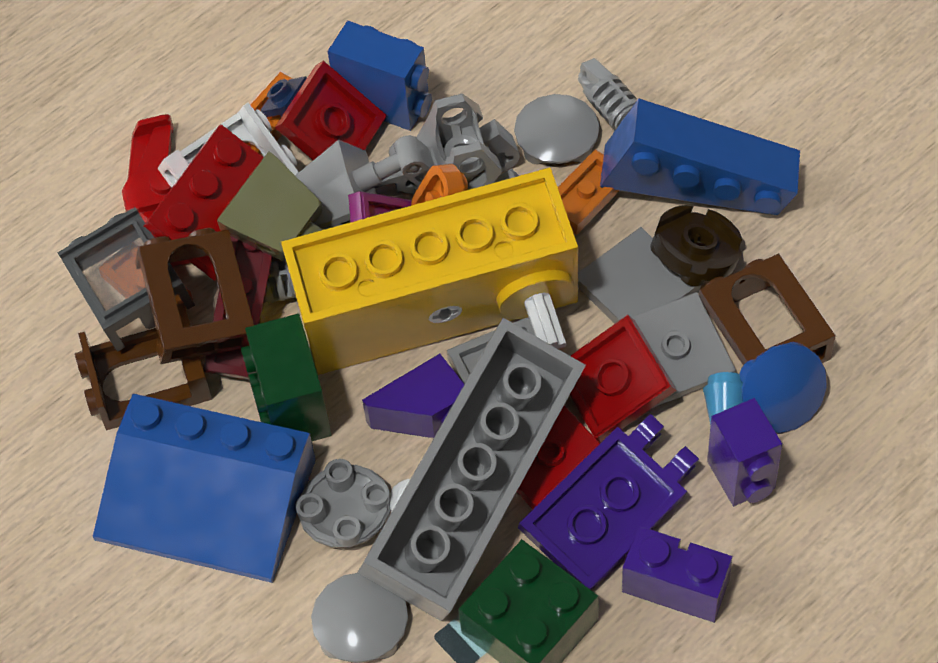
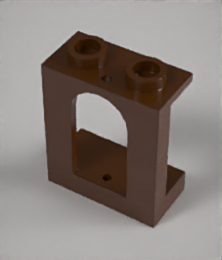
M204 228L192 232L185 238L171 240L166 236L156 237L146 241L144 245L138 246L135 265L136 269L141 268L152 309L159 337L156 348L160 364L249 346L245 328L254 324L229 230L215 232L212 228ZM209 256L213 263L227 319L183 328L168 272V263Z
M779 253L765 260L756 259L747 264L743 270L727 277H716L699 289V297L708 315L710 314L743 365L749 360H755L768 349L764 348L735 302L771 286L803 330L802 333L774 346L798 342L819 356L822 363L831 360L836 335Z
M184 303L178 304L177 307L183 328L191 326ZM156 328L120 338L125 348L118 352L111 341L90 346L85 331L78 333L82 351L75 353L76 362L82 379L89 377L92 388L84 390L85 398L91 416L100 414L106 431L120 426L130 400L117 401L105 395L103 391L104 380L112 370L120 366L158 356L156 346L159 337ZM200 357L181 360L187 379L186 384L145 396L187 406L212 400Z

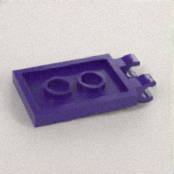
M651 414L629 436L617 427L518 525V529L553 563L590 590L628 554L638 526L652 530L685 497L687 490L679 482L691 473L696 467V462L699 460L685 446L664 468L656 463L645 450L661 436L660 432L664 429V426Z

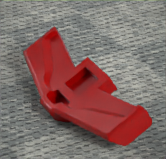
M169 114L139 120L132 133L128 179L122 189V196L126 212L136 207L145 223L171 189V186L158 170L163 159L169 156L171 152L174 126ZM182 260L170 264L172 267L189 264L190 262Z

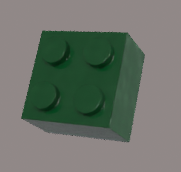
M300 314L246 327L249 346L242 347L241 351L260 421L310 433L311 441L332 436L322 389Z
M521 539L458 609L461 633L499 663H562L598 621L599 596Z

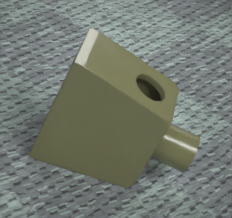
M268 151L218 218L217 222L221 231L229 230L231 237L279 260L286 261L281 241L323 230L314 224L322 213V203L274 154Z

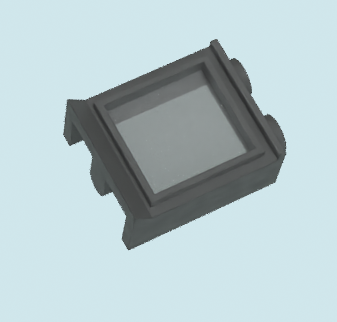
M136 207L125 213L115 215L107 224L86 236L76 238L68 247L57 252L117 352L125 348L116 332L120 328L137 318H140L147 329L156 327L141 268L136 269L135 265L138 246L144 245L146 241L154 237L149 230L143 227L145 222ZM168 263V272L174 295H179L185 307L189 310L195 304L172 265Z

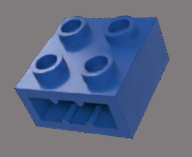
M347 20L327 51L330 67L387 115L384 122L411 131L418 118L426 116L432 102V95L428 91L429 68L426 67L424 47L417 45L411 40L399 39L379 32L374 27L362 26Z

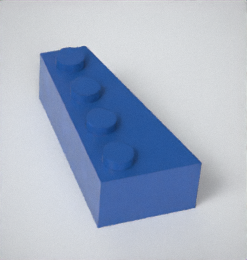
M638 98L605 144L600 187H611L614 190L779 215L798 194L800 150Z

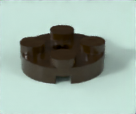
M676 206L664 212L660 217L650 245L653 254L658 256L669 269L679 274L681 280L690 286L699 287L705 281H710L716 277H727L733 273L742 253L740 250L742 237L737 227L729 219L716 211L708 209L706 215L692 212L694 206ZM701 242H702L703 244H705V246H700V245H697L696 243H701Z

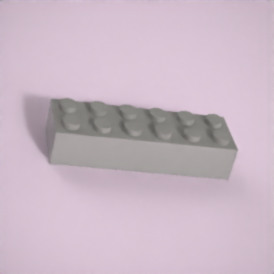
M502 318L357 573L442 621L451 612L586 365L507 319Z

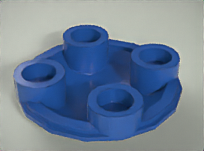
M790 342L773 346L755 360L747 361L740 371V380L743 383L741 388L742 403L755 398L776 433L799 428L809 421L822 405L827 388L826 370L819 356L801 343Z

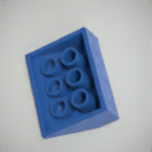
M132 394L116 433L93 532L94 541L273 583L297 515L296 502L309 481L316 461L310 433Z

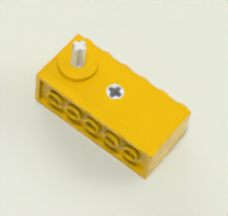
M551 167L281 241L318 375L495 326L501 322L502 318L508 321L529 318L536 337L557 349L567 345L555 309L578 302V245Z

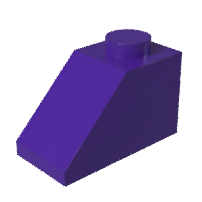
M438 354L362 399L366 423L371 429L434 438L463 388L464 383L443 356Z

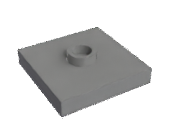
M697 292L632 317L677 390L656 406L704 388L708 385V377L712 374L720 372L735 373L736 369Z

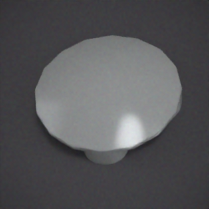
M552 94L538 97L525 105L516 118L514 132L518 145L524 150L525 159L532 164H542L544 162L555 164L570 161L583 162L592 153V147L598 139L599 123L596 113L586 102L570 95Z
M335 459L326 465L324 471H321L307 483L296 502V510L304 531L316 542L329 547H352L368 541L382 529L390 514L391 495L385 481L373 470L359 465H351L345 459Z
M354 573L343 575L324 588L315 601L311 619L314 636L320 643L321 649L326 656L333 659L361 663L377 660L378 658L386 659L395 654L398 650V642L405 633L408 613L405 600L362 575Z

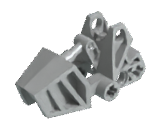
M458 94L435 100L428 118L417 137L407 135L397 139L389 148V157L377 163L374 161L369 163L365 150L338 140L295 176L321 201L322 213L314 224L325 230L350 223L349 194L359 191L376 194V188L395 183L398 192L403 191L407 194H415L429 169L435 165L454 164L465 175L468 190L517 177L519 175L513 169H510L516 165L520 158L514 138L495 119L479 128L478 123L483 119L479 104L464 94ZM463 108L462 112L453 117H442L448 110Z

